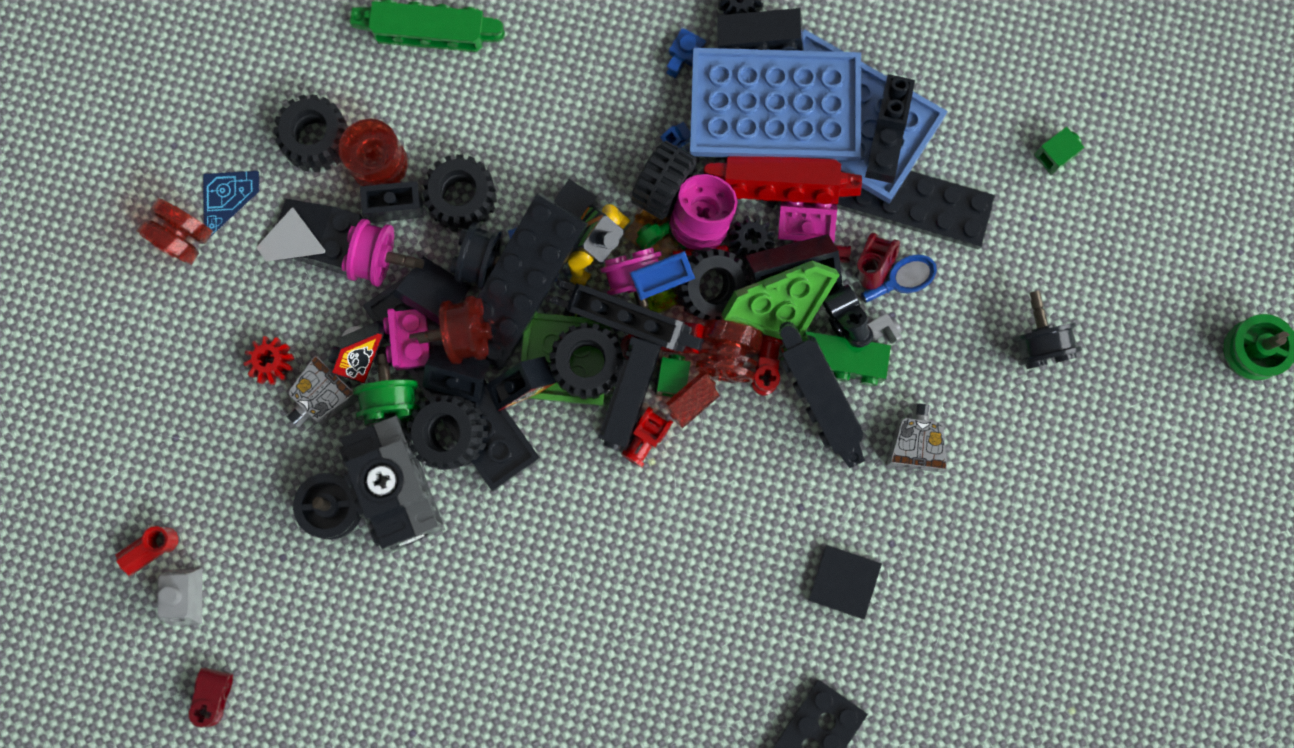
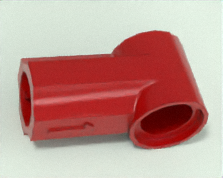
M152 526L144 532L143 536L115 554L116 562L128 576H132L164 553L173 551L178 545L179 537L177 532L169 527ZM162 532L165 541L159 547L156 543V538Z

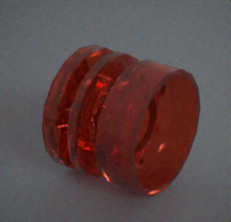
M372 118L359 120L350 125L341 136L339 156L353 178L361 186L400 183L405 177L408 168L407 153L393 129L385 122Z
M718 319L706 320L702 339L705 344L713 348L701 349L698 356L704 360L696 362L695 370L722 382L753 383L755 373L748 369H756L757 362L747 357L746 354H759L764 333L742 323Z

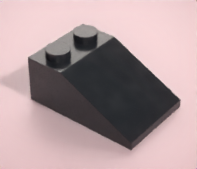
M285 199L277 224L291 208H294L325 249L323 254L291 259L347 275L345 271H342V261L345 254H348L350 245L347 241L348 232L351 226H357L358 222L363 219L362 216L333 206Z

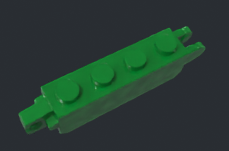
M393 0L372 1L371 7H356L351 10L350 24L352 28L371 32L378 44L477 52L482 48L483 42L500 43L505 36L502 21L496 18L484 17L483 11L470 6L459 9L451 8L445 4L425 6L419 2L403 4L396 3Z

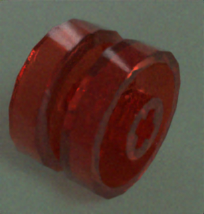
M157 198L150 212L163 225L150 219H143L136 233L151 242V245L161 252L191 266L199 255V251L186 239L188 238L198 244H206L213 231L175 205Z

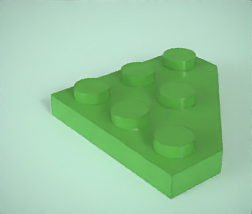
M815 261L807 262L734 291L721 316L725 322L781 340L779 326H781L783 321H791L802 337L840 275L836 269Z

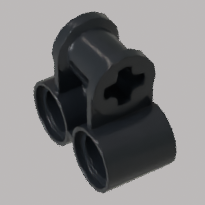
M846 284L828 294L823 305L830 316L828 319L835 334L838 337H844L851 346L856 348L870 344L874 334L867 324L868 316L860 307L858 298L852 288Z

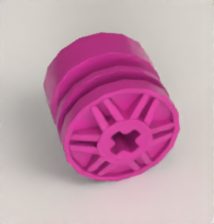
M701 174L686 179L680 186L670 218L671 233L679 243L689 249L702 250V248H716L724 241L738 203L736 193L729 183L713 175Z

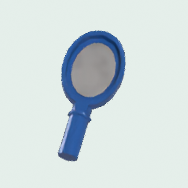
M925 255L905 257L894 265L888 281L883 282L876 289H868L862 292V299L867 303L886 293L889 294L892 290L906 294L918 292L926 288L935 278L937 272L936 264L930 257Z

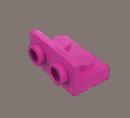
M781 201L778 239L803 241L829 234L832 241L835 242L837 205Z
M387 309L388 317L384 318L383 322L385 334L390 335L391 346H386L388 363H392L397 371L424 368L430 357L429 342L419 344L418 340H411L409 335L423 331L428 332L427 317L415 309L405 311Z

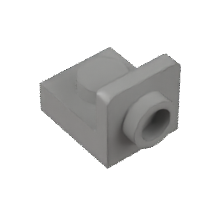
M888 313L868 324L874 334L871 342L883 336L882 330L891 344L902 338L899 323L895 318H890Z

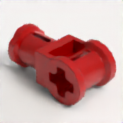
M759 336L757 341L760 344L759 358L751 384L757 394L768 396L774 392L780 382L778 356L779 348L783 345V341L772 336ZM763 375L768 376L767 379L770 381L768 386H765L764 381L761 380Z
M649 406L633 432L634 439L627 450L621 452V455L633 464L643 468V461L651 448L655 450L658 443H661L672 426L673 421L663 419L654 413L653 408ZM641 444H643L642 447L640 448V450L638 451V453L635 454L636 451L638 450L639 446H640Z

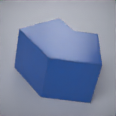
M683 121L676 126H671L660 138L663 142L668 141L682 148L690 143L691 132Z

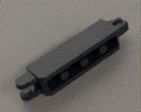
M560 279L557 280L556 285L559 288L573 291L569 302L558 296H551L550 302L567 308L566 310L675 352H683L685 346L701 351L704 340L690 335L692 327L679 320L578 283L574 285Z
M783 321L781 326H779V331L785 346L781 347L783 356L779 360L786 373L792 371L796 382L792 384L799 398L805 397L810 406L805 409L812 423L818 422L823 431L819 433V436L825 448L832 447L834 453H839L849 468L864 462L865 459L859 444L862 442L864 432L816 338L810 335L801 337L793 322Z

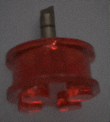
M468 296L464 302L453 304L450 300L442 301L439 310L440 329L412 333L409 335V338L413 341L418 340L419 344L442 340L449 360L453 364H460L464 358L475 357L477 360L486 358L489 354L487 340L492 338L490 324L488 322L485 323L483 320L484 308L482 300L474 296Z

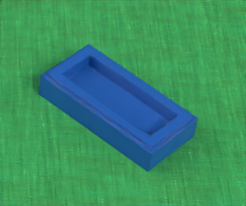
M685 251L630 272L640 300L695 279Z

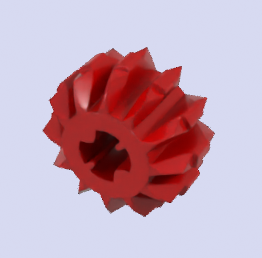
M263 336L262 345L252 341V346L255 348L254 351H245V354L251 359L243 362L246 368H251L248 376L251 378L257 377L259 384H264L267 380L270 385H275L276 377L282 381L286 380V376L283 373L284 370L293 371V367L287 364V362L294 360V355L288 353L290 346L286 343L281 345V339L278 337L270 341L267 336ZM266 358L274 359L273 363L265 364L264 361Z

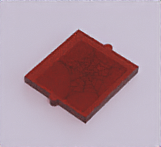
M705 370L700 372L666 402L671 411L670 416L678 422L682 429L720 396L715 388L716 382L710 379Z

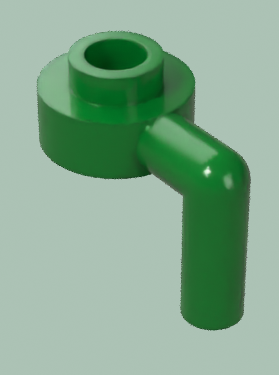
M670 220L660 226L658 224L653 226L650 223L646 224L637 232L638 237L635 242L641 250L653 247L669 233L682 250L688 249L679 243L671 233Z

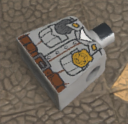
M315 356L288 392L298 404L286 417L298 428L310 416L322 425L357 401L358 396H355L353 390L337 375L331 374V369L319 357Z
M913 404L912 419L902 418L898 421L886 466L942 472L947 469L944 425L941 422L929 421L930 405Z

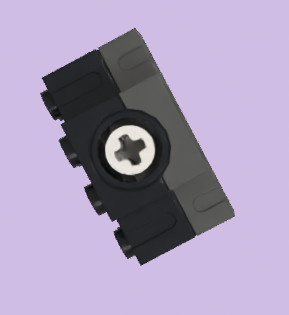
M397 416L341 437L340 440L343 446L339 447L341 457L347 468V471L343 472L346 483L350 489L354 488L358 499L354 500L357 512L360 517L364 516L372 522L374 529L370 530V534L375 546H380L382 550L390 552L446 530L421 464L416 458L417 453L412 452L409 447L413 443L411 440H407V434H409L407 427Z

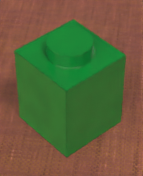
M1066 126L1045 142L1034 153V156L1049 174L1053 175L1075 158L1085 147L1082 145L1078 134Z
M669 354L668 358L662 357L656 395L685 399L681 397L686 395L691 364L690 361H685L686 357L676 354Z

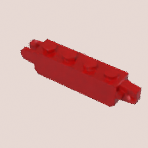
M727 157V163L714 164L712 162L706 164L703 168L704 174L719 177L729 183L735 191L737 199L838 204L839 197L861 195L862 175L841 172V163L836 159Z

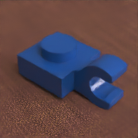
M682 28L669 49V55L673 57L667 65L668 70L666 74L676 79L684 64L693 67V48H704L706 40Z

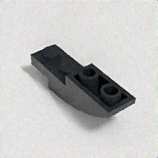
M887 74L865 174L866 178L888 183L894 182L915 84L914 79Z

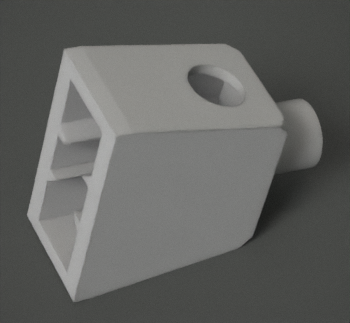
M203 568L172 569L159 575L158 619L171 626L202 624Z

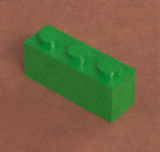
M808 331L804 333L803 336L810 335L816 338L837 381L848 382L852 378L861 380L862 385L878 386V383H882L887 379L891 345L871 342L867 346L856 348L851 346L844 337Z

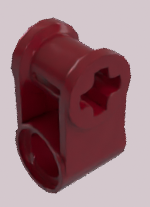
M876 233L869 235L865 248L857 262L859 281L864 288L876 289L883 284L891 265L897 258L900 248L899 240H886L878 237Z
M205 667L200 669L196 678L194 695L188 715L190 722L194 726L212 727L221 721L227 697L232 688V673ZM202 709H207L208 712H211V717L206 718L202 715Z

